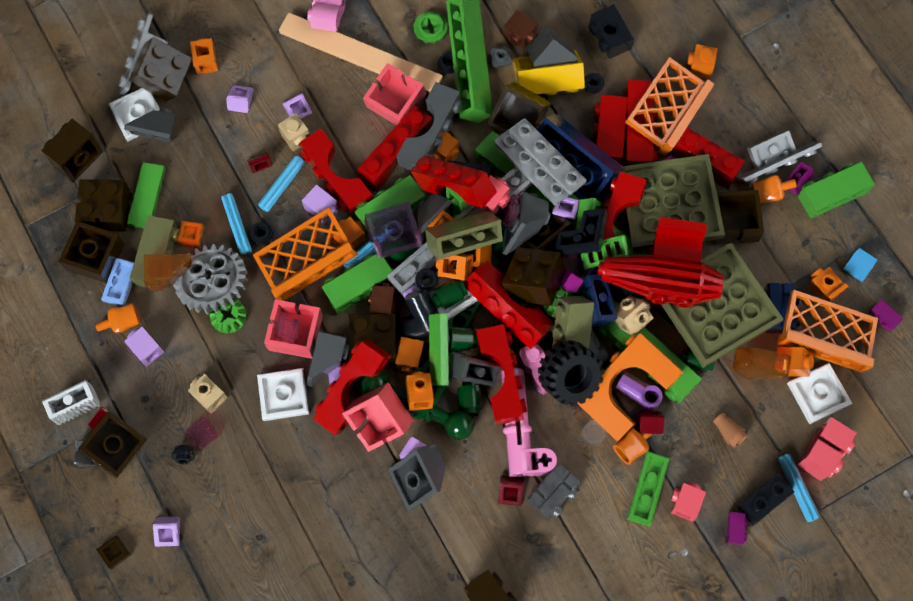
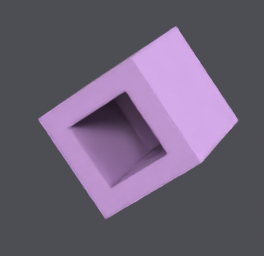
M315 185L302 200L304 209L313 216L328 207L331 208L335 216L338 213L337 200L318 185ZM328 215L320 222L325 224L328 220L331 221Z
M143 327L133 330L124 341L146 367L164 353Z

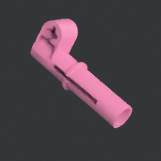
M513 368L515 376L520 375L522 389L518 390L520 399L525 398L527 407L524 369ZM501 371L502 385H503V383H504V378H505V374H504V371ZM527 409V412L523 413L524 420L518 421L520 445H517L516 422L506 423V428L503 429L507 439L510 477L548 475L557 463L556 454L548 448L531 449L530 432L532 431V426H529ZM531 455H535L536 462L545 457V461H549L547 466L543 467V463L540 462L537 464L536 470H532Z

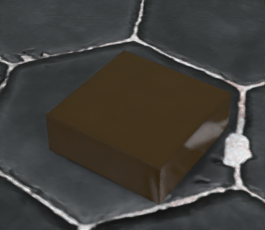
M117 535L96 549L110 570L131 556Z

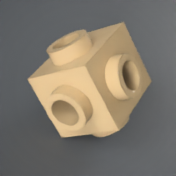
M632 295L623 299L615 308L617 320L615 321L619 328L630 335L639 332L653 319L649 311L650 305L643 298L638 299Z

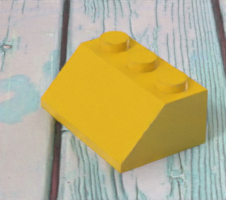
M576 50L574 52L577 56V61L534 67L529 56L512 58L516 83L535 94L545 93V95H555L559 91L577 92L579 89L585 88L583 62Z

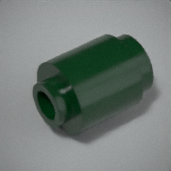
M452 279L433 290L434 295L431 297L437 308L442 307L443 310H446L464 300V296L468 295V292L461 280Z
M448 327V351H470L477 347L478 337L475 330H471V328Z
M687 346V350L682 349L680 360L690 369L707 372V370L713 371L715 361L703 368L689 346Z
M468 381L463 382L462 386L457 388L459 410L466 411L472 417L481 415V409H483L481 386Z

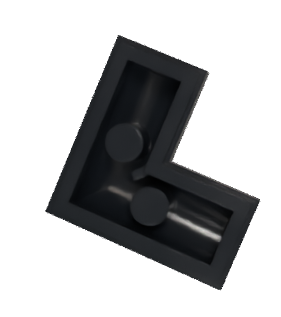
M601 208L583 211L580 229L558 232L555 252H561L562 256L600 252L608 217L607 210Z
M427 289L408 293L404 300L412 315L398 320L396 324L397 335L400 340L401 337L418 339L429 336V315L439 314Z

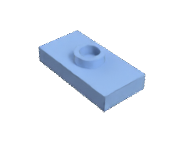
M119 258L115 259L101 298L103 302L118 306L126 304L133 284L130 275L134 262Z

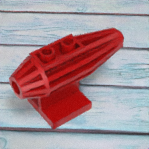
M659 217L653 240V255L605 257L604 262L599 261L597 274L602 276V281L646 296V300H652L655 304L673 303L680 308L694 307L697 303L720 298L724 283L723 274L701 262L702 245L707 231V224Z

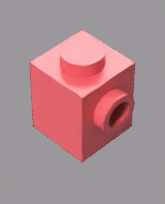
M490 175L489 178L497 193L482 209L484 211L489 210L495 215L500 207L504 209L511 199L509 197L510 188L503 179L499 177L496 179Z
M688 482V484L683 483L680 488L676 487L671 497V501L674 504L670 513L691 522L695 521L706 492L701 490V486L692 482Z

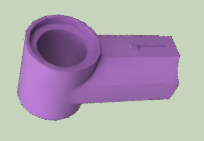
M627 371L623 374L615 388L639 403L646 411L656 410L663 397L661 390L657 386L648 385ZM652 394L656 397L657 401L650 403L645 399V395Z

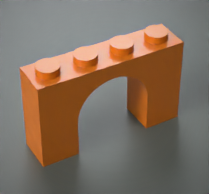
M642 333L638 336L633 334L625 343L628 347L622 353L618 351L610 359L609 362L612 364L601 375L603 382L599 383L598 387L600 389L598 392L595 391L591 399H585V403H577L617 442L636 423L617 406L613 399L612 385L616 376L627 368L638 367L648 372L667 390L684 373L681 368Z

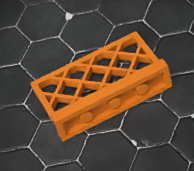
M669 57L625 123L659 146L658 152L666 156L675 147L715 84L708 79L706 82H703ZM668 66L676 70L677 77H668ZM679 81L681 91L672 92L670 82ZM684 81H691L696 85L695 89L686 90ZM665 83L667 92L658 93L656 84ZM682 95L684 105L676 106L674 96ZM668 97L671 107H662L660 98ZM654 98L657 108L648 109L646 99ZM672 111L674 121L666 122L663 112ZM649 113H658L660 122L651 123ZM644 114L646 124H639L633 118L635 115ZM662 127L664 134L662 139L654 134L653 128Z
M328 207L259 250L253 256L269 283L274 297L277 300L285 301L358 256V253L350 243L331 208ZM329 215L332 220L330 229L319 228L320 221ZM306 229L313 230L310 242L300 240L302 231ZM318 231L328 233L325 245L315 243ZM332 235L341 236L344 243L337 248L331 247ZM286 241L294 242L291 254L281 252L282 245ZM299 243L309 245L306 257L296 255ZM313 247L324 249L321 258L317 260L310 258ZM267 253L275 254L272 266L265 265L261 257ZM280 255L290 257L287 269L276 267ZM294 258L305 261L303 269L298 272L291 270ZM275 270L285 272L284 280L276 285L273 281Z
M792 290L790 292L783 331L778 336L777 345L783 347H804L813 357L863 373L873 368L874 358H871L878 318L797 290ZM796 298L803 300L808 309L800 313L795 305ZM815 307H824L829 316L821 319ZM810 311L817 322L810 327L802 316ZM839 313L845 314L850 323L843 327L836 315ZM797 318L804 330L800 332L791 330L792 320ZM830 318L838 329L831 334L823 323ZM860 320L870 323L869 331L865 334L857 323ZM818 325L825 337L822 339L815 338L811 328ZM851 325L859 336L851 341L844 330ZM839 332L846 345H837L832 336ZM861 340L865 346V353L858 352L853 343Z

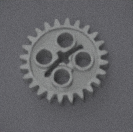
M215 244L209 250L204 245L201 252L195 248V255L187 253L189 259L187 261L180 260L183 267H176L178 274L173 276L176 281L173 284L176 289L175 293L183 305L186 304L190 310L195 308L197 313L202 308L206 314L210 312V308H213L215 313H218V307L220 306L226 310V303L229 302L234 305L233 298H241L238 291L245 290L246 288L243 283L248 282L245 276L248 272L244 267L243 260L238 253L234 254L232 248L226 251L224 245H221L218 250Z

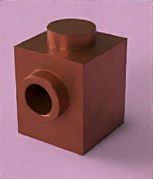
M516 10L504 25V36L513 45L525 49L538 36V23Z
M381 283V286H373L368 298L370 305L369 313L396 314V318H399L401 293L391 283Z

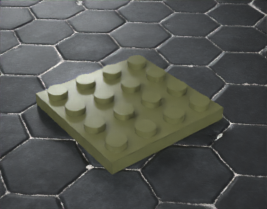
M709 154L623 166L625 168L623 173L646 179L647 183L640 206L626 209L633 251L645 250L654 246V234L659 217L706 223L707 231L703 241L725 238Z
M732 243L701 260V262L724 275L720 298L697 303L694 307L690 306L689 308H680L673 303L661 304L703 368L784 320Z

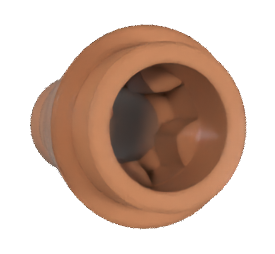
M721 413L713 421L727 445H731L733 448L738 447L748 437L745 433L746 430L724 413Z

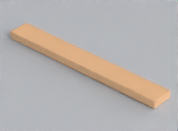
M289 12L279 29L280 34L378 74L381 73L388 63L402 71L405 77L408 75L422 83L426 94L431 92L435 82L441 84L443 80V75L338 32L311 28V21Z

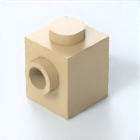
M297 113L278 124L282 138L293 152L300 148L299 142L310 136L307 127Z
M205 374L194 379L190 384L191 388L188 389V392L210 414L228 398Z

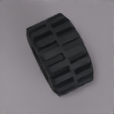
M564 340L560 341V345H552V350H547L544 353L546 354L545 358H541L539 362L542 364L541 367H538V373L540 374L538 379L542 383L541 386L564 405L577 406L578 402L580 404L585 403V399H591L595 391L598 392L600 389L598 385L603 382L601 377L604 374V369L601 367L603 365L602 361L595 353L574 340H569V342ZM577 365L576 371L572 375V377L565 380L567 372L573 366Z

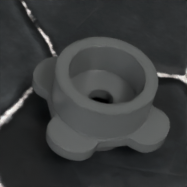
M504 46L500 49H490L489 54L492 56L491 65L495 68L510 66L512 64V59L509 55L510 48Z

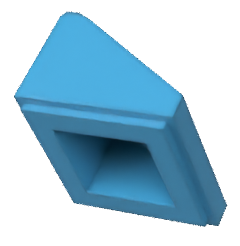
M857 248L843 268V271L863 282L878 260L861 248Z

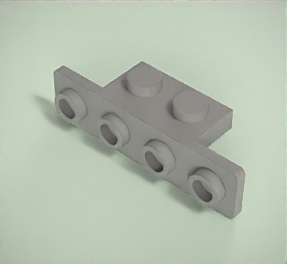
M148 13L145 18L141 17L138 22L137 29L140 31L138 37L135 36L131 44L133 53L132 56H128L125 63L127 68L126 74H123L119 81V86L121 87L119 94L125 95L130 89L132 82L129 81V78L144 43L152 37L165 44L168 42L148 33L153 17L151 13Z
M522 119L509 129V134L568 194H573L586 183V179L526 119Z
M509 129L495 140L494 144L553 205H558L570 195L509 134Z
M785 130L748 147L747 150L754 169L737 176L736 179L738 182H746V184L753 183L759 180L758 176L764 173L765 175L778 171L777 167L792 165L801 156L808 157L817 153L816 149L822 147V143L810 142L796 149L790 131Z

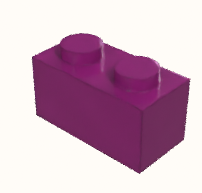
M800 162L785 180L795 179L797 187L788 191L797 195L802 190V186L808 183L814 176L813 168Z
M567 268L561 283L566 291L576 293L584 280L580 275Z
M882 299L869 312L870 316L878 318L882 328L889 332L903 320Z
M728 513L727 544L743 545L747 541L745 527H747L748 518H745V513Z

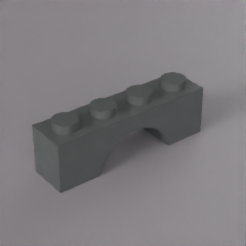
M435 82L426 99L427 110L433 115L434 123L424 135L405 139L396 156L398 166L411 170L424 155L432 157L436 150H440L443 143L442 137L445 131L449 132L451 129L452 118L455 113H459L462 106L459 91Z

